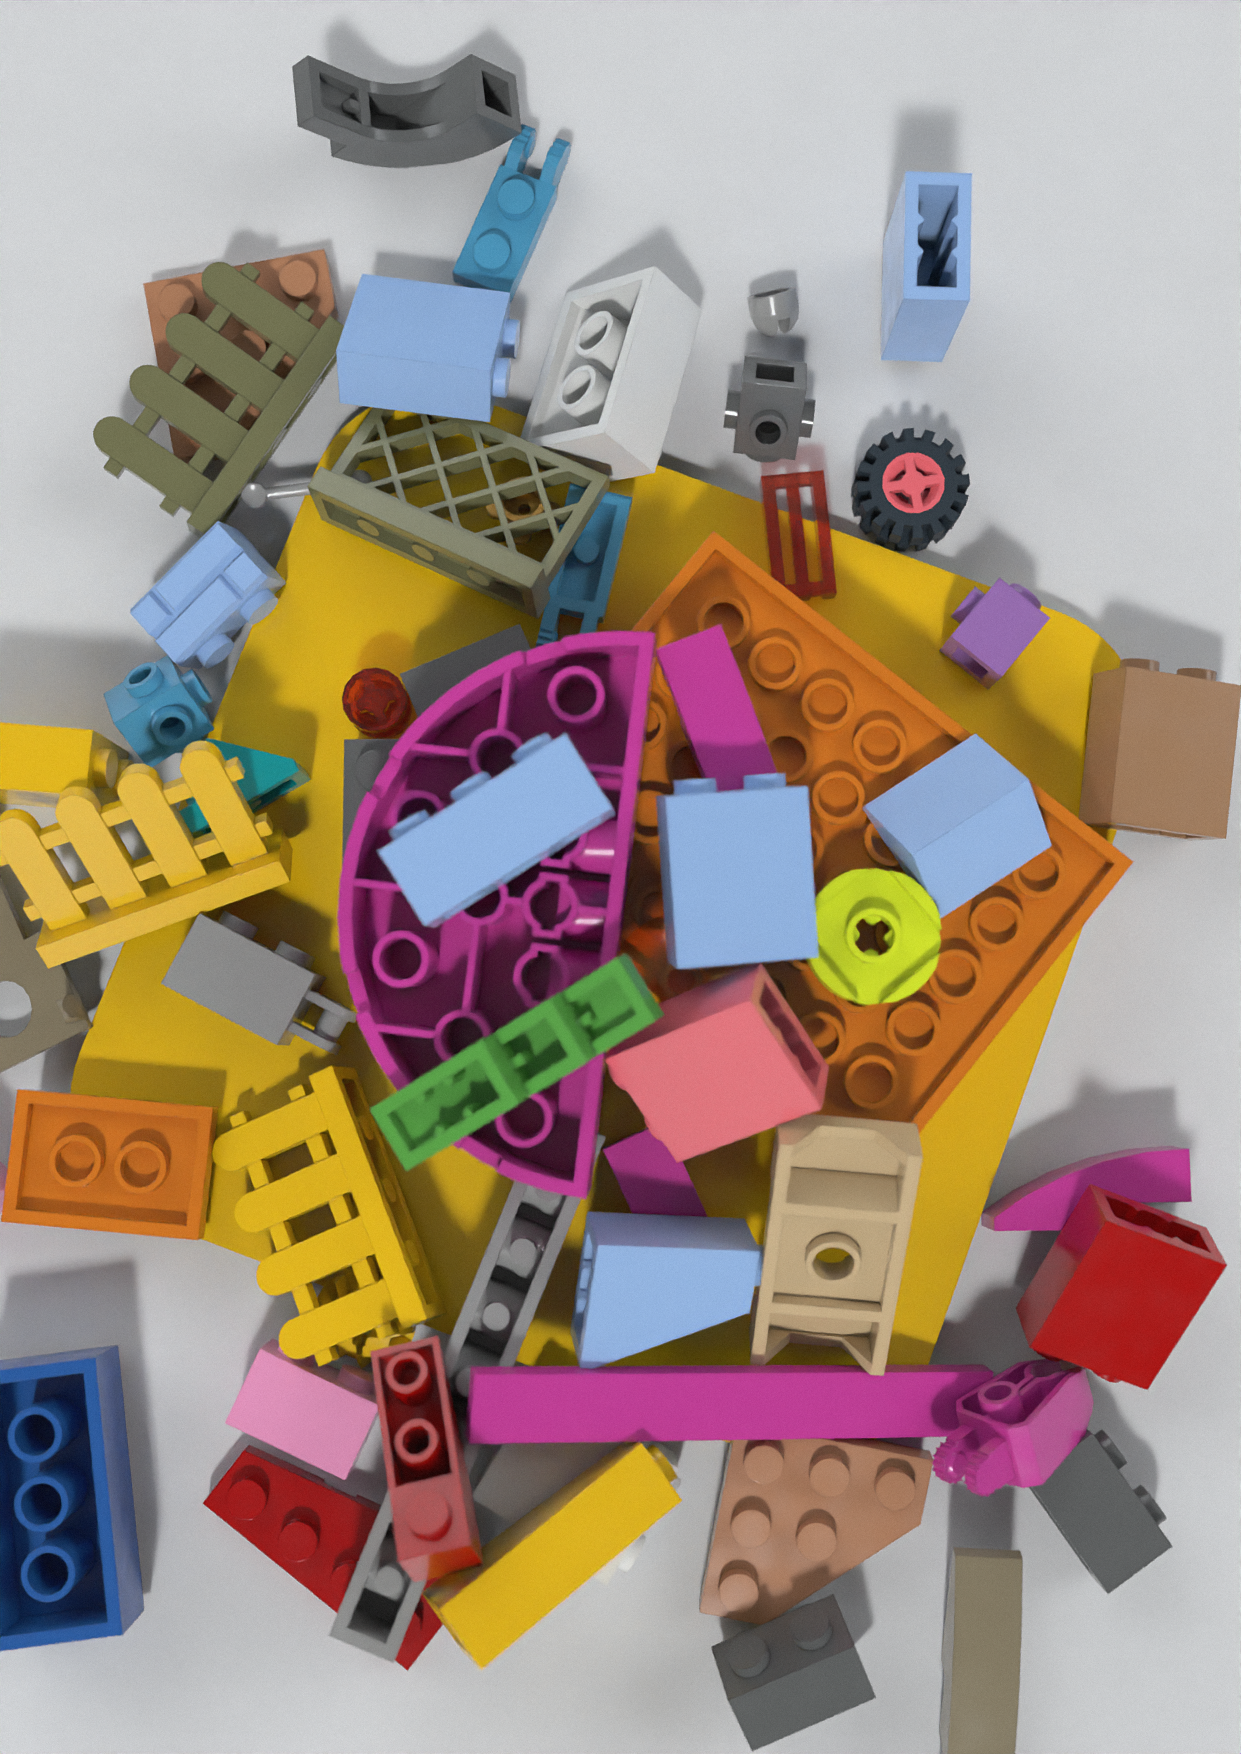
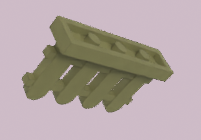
M215 262L205 268L201 278L202 289L206 298L215 304L216 307L204 323L187 313L177 314L168 321L165 330L167 342L170 348L181 357L169 374L154 365H142L132 372L129 381L132 395L137 402L145 407L133 425L119 417L108 416L101 419L95 425L93 431V438L97 448L109 458L103 467L104 470L117 479L120 478L124 470H127L165 496L159 505L160 509L172 517L176 515L180 507L191 514L186 521L188 529L199 538L217 521L224 524L228 521L241 502L242 491L246 485L255 482L337 363L336 349L344 325L329 315L322 327L318 329L309 322L314 316V310L303 302H300L295 311L256 284L260 277V271L247 262L240 272L224 262ZM231 317L271 344L259 362L220 335ZM288 356L296 364L284 380L274 372L284 357ZM196 367L236 395L224 413L184 386ZM250 406H252L261 415L248 431L239 422ZM160 419H163L200 445V448L188 464L148 437ZM217 457L226 465L216 480L212 482L203 474L214 458Z

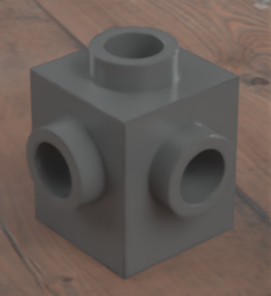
M745 356L740 391L728 389L723 428L735 429L733 453L746 454L752 460L765 463L776 462L780 459L795 460L799 437H811L816 401L805 399L807 363Z

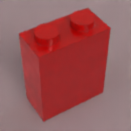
M1089 1183L1017 1304L1016 1311L1029 1348L1033 1349L1043 1358L1054 1362L1065 1360L1090 1369L1097 1376L1108 1382L1119 1383L1123 1381L1148 1390L1227 1267V1264L1207 1227Z

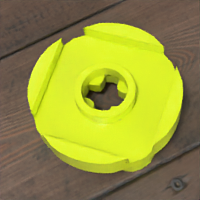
M878 868L856 869L836 877L815 897L818 957L806 958L818 981L834 995L864 1006L896 1002L908 997L921 988L933 974L940 955L938 953L941 944L940 930H942L940 914L933 899L914 879L892 870L885 871ZM862 918L870 925L876 924L881 920L889 928V931L883 937V941L888 948L882 955H879L872 948L864 952L857 948L855 942L860 937V934L855 926Z

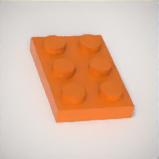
M17 1089L1 1222L189 1240L204 1238L213 1162L212 1148L215 1142L219 1107Z

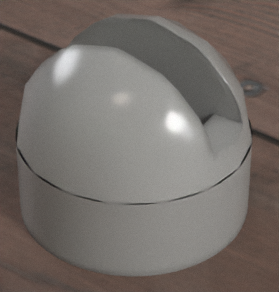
M796 287L773 289L747 298L751 319L755 327L764 335L769 337L776 336L778 326L785 334L792 330L798 320L799 303Z

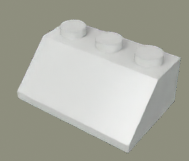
M656 266L567 292L520 438L609 476V482L655 473L673 408L678 399V391L689 354L693 348L702 309Z

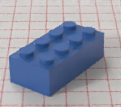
M118 1345L0 1360V1651L123 1635L144 1611V1599Z

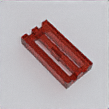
M824 470L761 476L759 485L769 575L802 601H809L811 597L821 596L822 599L835 598L837 589ZM800 487H810L820 581L809 582L799 493ZM785 489L794 584H785L776 490Z

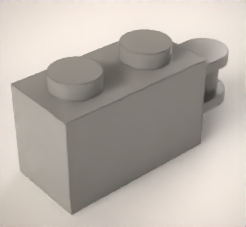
M225 910L219 920L199 913L161 984L276 1045H290L294 1036L297 1035L337 1055L342 1047L337 1043V1040L348 1021L355 1023L357 1019L356 1014L358 1013L318 992L326 977L310 969L316 958L282 940L276 950L254 940L253 938L259 928ZM312 1002L324 1008L314 1030L301 1024Z

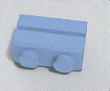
M217 521L130 609V614L149 635L156 639L155 642L173 662L179 666L200 669L202 666L211 668L230 654L234 648V642L230 638L246 622L250 625L256 624L274 610L278 603V599L274 594L285 584V580L260 555V552L237 528Z

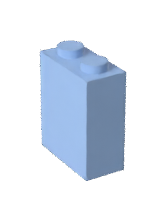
M905 172L883 241L881 360L942 362L970 302L972 173Z
M362 274L336 349L340 403L490 422L496 397H507L511 372V360L509 358L516 359L519 346L520 320L510 319V293Z
M786 773L743 776L744 789L717 791L716 778L673 781L674 794L656 796L667 962L677 969L818 957L807 786H786Z

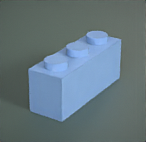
M548 733L532 739L511 755L516 763L513 767L494 779H491L487 772L470 778L450 793L455 802L432 818H430L426 810L420 811L403 820L389 831L394 841L378 852L424 926L436 927L616 814L566 734H563L554 741Z

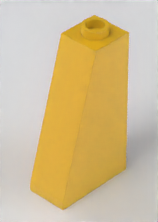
M623 1442L481 1548L484 1566L444 1575L424 1590L422 1594L459 1648L482 1670L682 1501L670 1484L677 1478V1474L667 1458L655 1445L651 1444L645 1448L641 1442Z

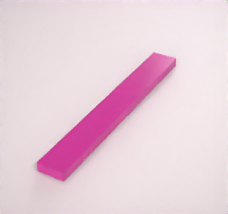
M984 1364L886 1365L884 1376L870 1375L861 1365L599 1366L594 1369L580 1368L579 1366L470 1367L466 1437L469 1444L948 1437L960 1427L956 1412V1400L993 1378V1371Z

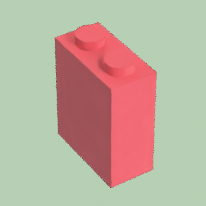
M756 962L658 1003L664 1015L609 1048L605 1057L614 1082L621 1089L627 1090L643 1113L649 1132L655 1139L663 1141L677 1163L822 1109L829 1070L828 1065L761 962Z

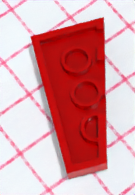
M248 1445L203 1502L206 1507L337 1614L381 1506L358 1494L354 1497L326 1484L325 1479L251 1445ZM443 1576L428 1579L422 1592ZM422 1593L395 1657V1661L407 1671L443 1625Z

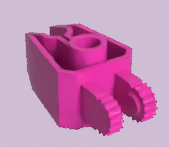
M1047 1359L1022 1361L957 1399L956 1412L960 1427L946 1438L945 1443L941 1442V1445L936 1447V1452L933 1454L934 1459L931 1462L934 1467L932 1471L936 1473L935 1476L950 1484H957L965 1476L964 1484H967V1489L982 1497H989V1494H994L995 1489L999 1490L1005 1484L1021 1488L1043 1485L1085 1436L1094 1404L1086 1369L1078 1366L1062 1371L1060 1362Z

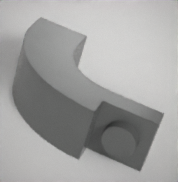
M473 54L468 55L436 76L416 82L396 84L369 81L309 55L292 66L298 127L330 139L331 156L345 161L387 168L449 164L486 153L522 133L516 75Z

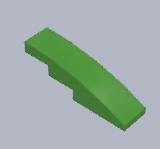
M625 953L561 993L549 998L495 1033L478 1041L369 1110L404 1169L408 1171L656 1021L664 1014L628 954Z

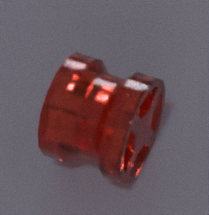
M380 668L363 669L353 675L345 685L342 695L343 710L355 728L366 737L390 739L401 733L408 725L412 714L411 699L399 678L390 671ZM394 700L395 702L390 703L387 711L384 712L388 702Z

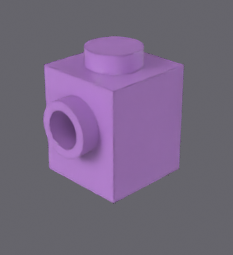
M999 577L986 594L975 586L951 615V618L960 625L940 651L989 690L1003 676L1050 617L1040 610L1041 603L1032 592L1016 583L1008 585Z

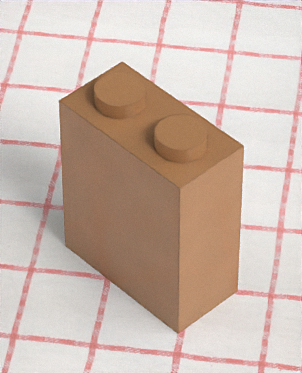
M1141 658L1120 660L1119 668L1095 673L1093 676L1078 818L1091 827L1182 840L1226 839L1241 685L1216 681L1217 672L1209 669L1181 668L1177 670V674L1159 672L1160 662Z

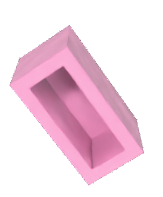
M271 1339L259 1349L225 1423L346 1480L355 1467L379 1415L374 1376L358 1367L343 1364L340 1370L328 1364L318 1367L314 1355L303 1359H292L283 1353L279 1341Z

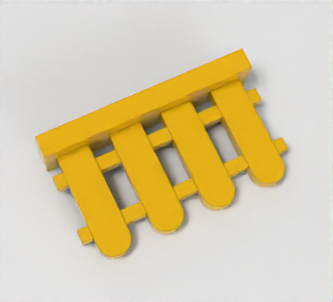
M195 741L187 745L182 752L180 772L183 777L163 783L154 768L146 764H132L126 767L120 775L117 787L120 800L102 806L97 796L91 790L85 787L74 786L65 789L60 794L55 808V816L58 822L41 828L29 812L21 809H10L0 815V867L9 864L30 897L25 900L23 910L29 920L33 921L41 917L44 920L35 949L48 969L199 915V913L202 914L290 882L293 848L282 828L273 831V824L267 812L254 816L236 782L244 778L245 772L238 756L225 761L217 746L207 741ZM193 796L213 831L195 839L175 803ZM132 819L151 854L133 860L114 825ZM71 842L90 877L73 882L53 847Z
M333 1065L309 1075L314 1090L312 1094L308 1085L301 1084L288 1090L292 1103L254 1120L250 1111H241L230 1116L229 1119L233 1129L221 1134L214 1142L212 1148L213 1160L219 1168L225 1171L248 1169L255 1189L243 1195L237 1201L234 1208V1218L237 1225L248 1233L269 1230L275 1244L277 1253L264 1258L257 1268L256 1280L258 1286L263 1292L273 1296L292 1292L300 1316L287 1321L279 1332L280 1348L285 1355L292 1359H303L314 1355L318 1367L339 1359L335 1345L370 1330H376L379 1341L400 1333L395 1321L396 1319H399L402 1329L423 1324L447 1313L376 1122L369 1110L370 1107L355 1068ZM328 1132L330 1133V1136L332 1138L333 1144L337 1152V1154L335 1155L333 1154L332 1148L326 1135V1133ZM306 1142L314 1164L275 1181L267 1159ZM351 1193L358 1208L359 1217L356 1216L349 1194ZM329 1203L337 1226L297 1243L290 1220ZM374 1255L383 1275V1280H380L372 1256ZM352 1265L360 1290L320 1307L312 1282Z

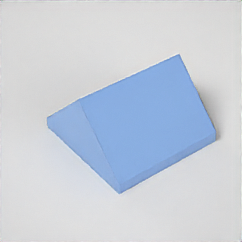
M977 734L963 741L862 808L906 875L919 883L933 899L939 911L940 919L1052 846L1029 779Z

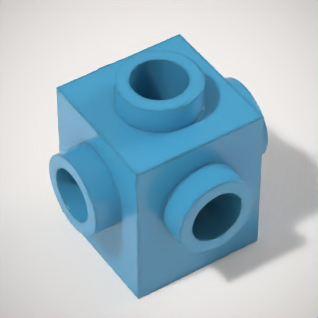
M168 655L155 663L147 662L137 666L127 674L122 683L103 694L114 725L141 760L150 767L157 765L175 753H182L187 745L195 741H201L204 735L214 730V726L205 708L206 705L213 701L206 686L193 669L183 674Z

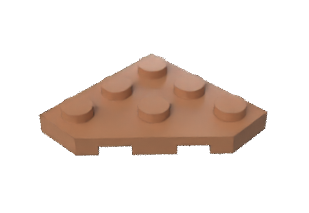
M324 249L249 263L260 271V277L256 284L293 311H295L300 302L314 310V316L309 322L318 329L322 327L329 315L335 320L339 318L329 261ZM245 264L232 267L240 272ZM203 272L143 283L158 368L169 374L181 357L170 348L167 342L165 330L168 321L177 314L187 313L204 323L216 307L204 295L201 282ZM231 317L220 335L258 362L271 345L233 317ZM285 356L274 373L285 380L296 362ZM197 367L184 384V386L223 413L236 396ZM250 406L239 424L249 431L261 413ZM168 424L173 454L188 464L200 448V445Z
M869 1438L731 1440L699 1598V1613L759 1625L765 1624L921 1525L933 1466L931 1463L933 1462L931 1452L929 1450Z

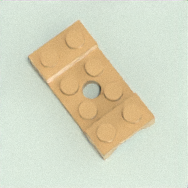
M807 1114L776 1126L770 1166L771 1188L762 1249L759 1286L754 1288L749 1326L750 1364L765 1365L788 1343L842 1347L870 1375L884 1376L923 1157L916 1123ZM832 1247L841 1248L850 1253L842 1261L836 1263L823 1262L815 1257L821 1250Z

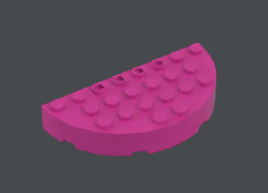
M609 631L573 635L562 638V641L545 644L523 653L521 650L514 652L476 671L448 690L416 719L390 751L389 755L391 757L377 776L371 791L366 792L347 842L340 876L337 917L340 957L343 972L347 974L350 992L358 1012L356 1014L358 1024L375 1059L397 1091L619 957L657 649L654 632ZM548 733L554 741L563 734H566L616 814L436 927L424 926L378 852L394 841L389 831L403 820L420 811L426 810L430 818L451 806L455 802L450 793L470 778L487 772L491 779H494L513 767L516 763L511 755L532 739ZM608 1049L454 1142L452 1145L458 1149L462 1148L481 1162L497 1169V1172L515 1181L548 1192L586 1199L592 1186L606 1070L605 1057Z

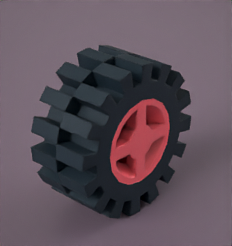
M914 428L903 429L898 438H895L893 432H890L882 437L878 446L873 443L867 450L863 461L861 460L851 488V497H854L851 508L854 518L857 516L862 518L860 529L865 535L871 530L878 536L875 543L882 547L885 546L887 541L896 543L894 551L905 552L909 545H915V550L920 551L926 549L933 540L937 544L953 528L966 506L969 495H966L965 492L970 486L969 474L962 475L961 472L966 462L961 454L955 458L950 455L954 445L946 438L940 446L932 442L935 432L925 429L921 438L914 437ZM902 492L906 497L910 498L911 504H909L908 500L903 499L900 495L896 496L895 493Z

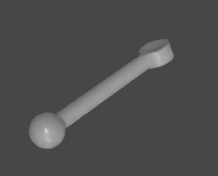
M355 470L351 476L365 484L372 482L371 475L365 470ZM310 482L266 488L259 483H249L242 491L241 497L247 506L260 508L268 500L311 495L307 487Z

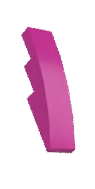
M721 624L656 649V658L680 715V725L701 778H716L717 791L744 789L743 776L777 773ZM814 881V891H815V890L817 889V887H816V884H815V881Z

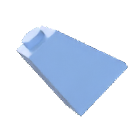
M587 1212L570 1329L579 1367L594 1369L750 1313L754 1286H759L763 1246L757 1245L745 1219Z

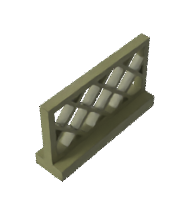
M373 407L331 471L320 466L307 486L321 520L538 619L550 600L548 587L610 487L609 476L483 421L414 413L421 417L423 427L387 437L385 425L395 410ZM429 420L435 422V424L430 425ZM457 434L474 439L477 451L441 461L435 441ZM429 443L434 464L398 474L393 453ZM483 444L488 445L490 447L484 449ZM386 456L391 473L390 477L366 484L351 477L360 463ZM513 457L528 463L531 476L496 486L490 464ZM483 467L489 488L452 498L446 477ZM538 468H540V469H542V470H545V471L539 473ZM440 479L446 501L422 508L407 503L403 490ZM568 481L586 488L578 503L555 510L551 509L545 488ZM537 491L544 513L508 523L501 500L503 499L504 501ZM396 492L398 498H396V497H394V496H392V495H390V494ZM490 504L495 505L500 526L477 533L461 527L458 514ZM451 516L452 522L447 521L443 518ZM565 523L559 533L557 526ZM550 529L553 544L542 562L517 552L514 538ZM506 541L507 547L498 543Z

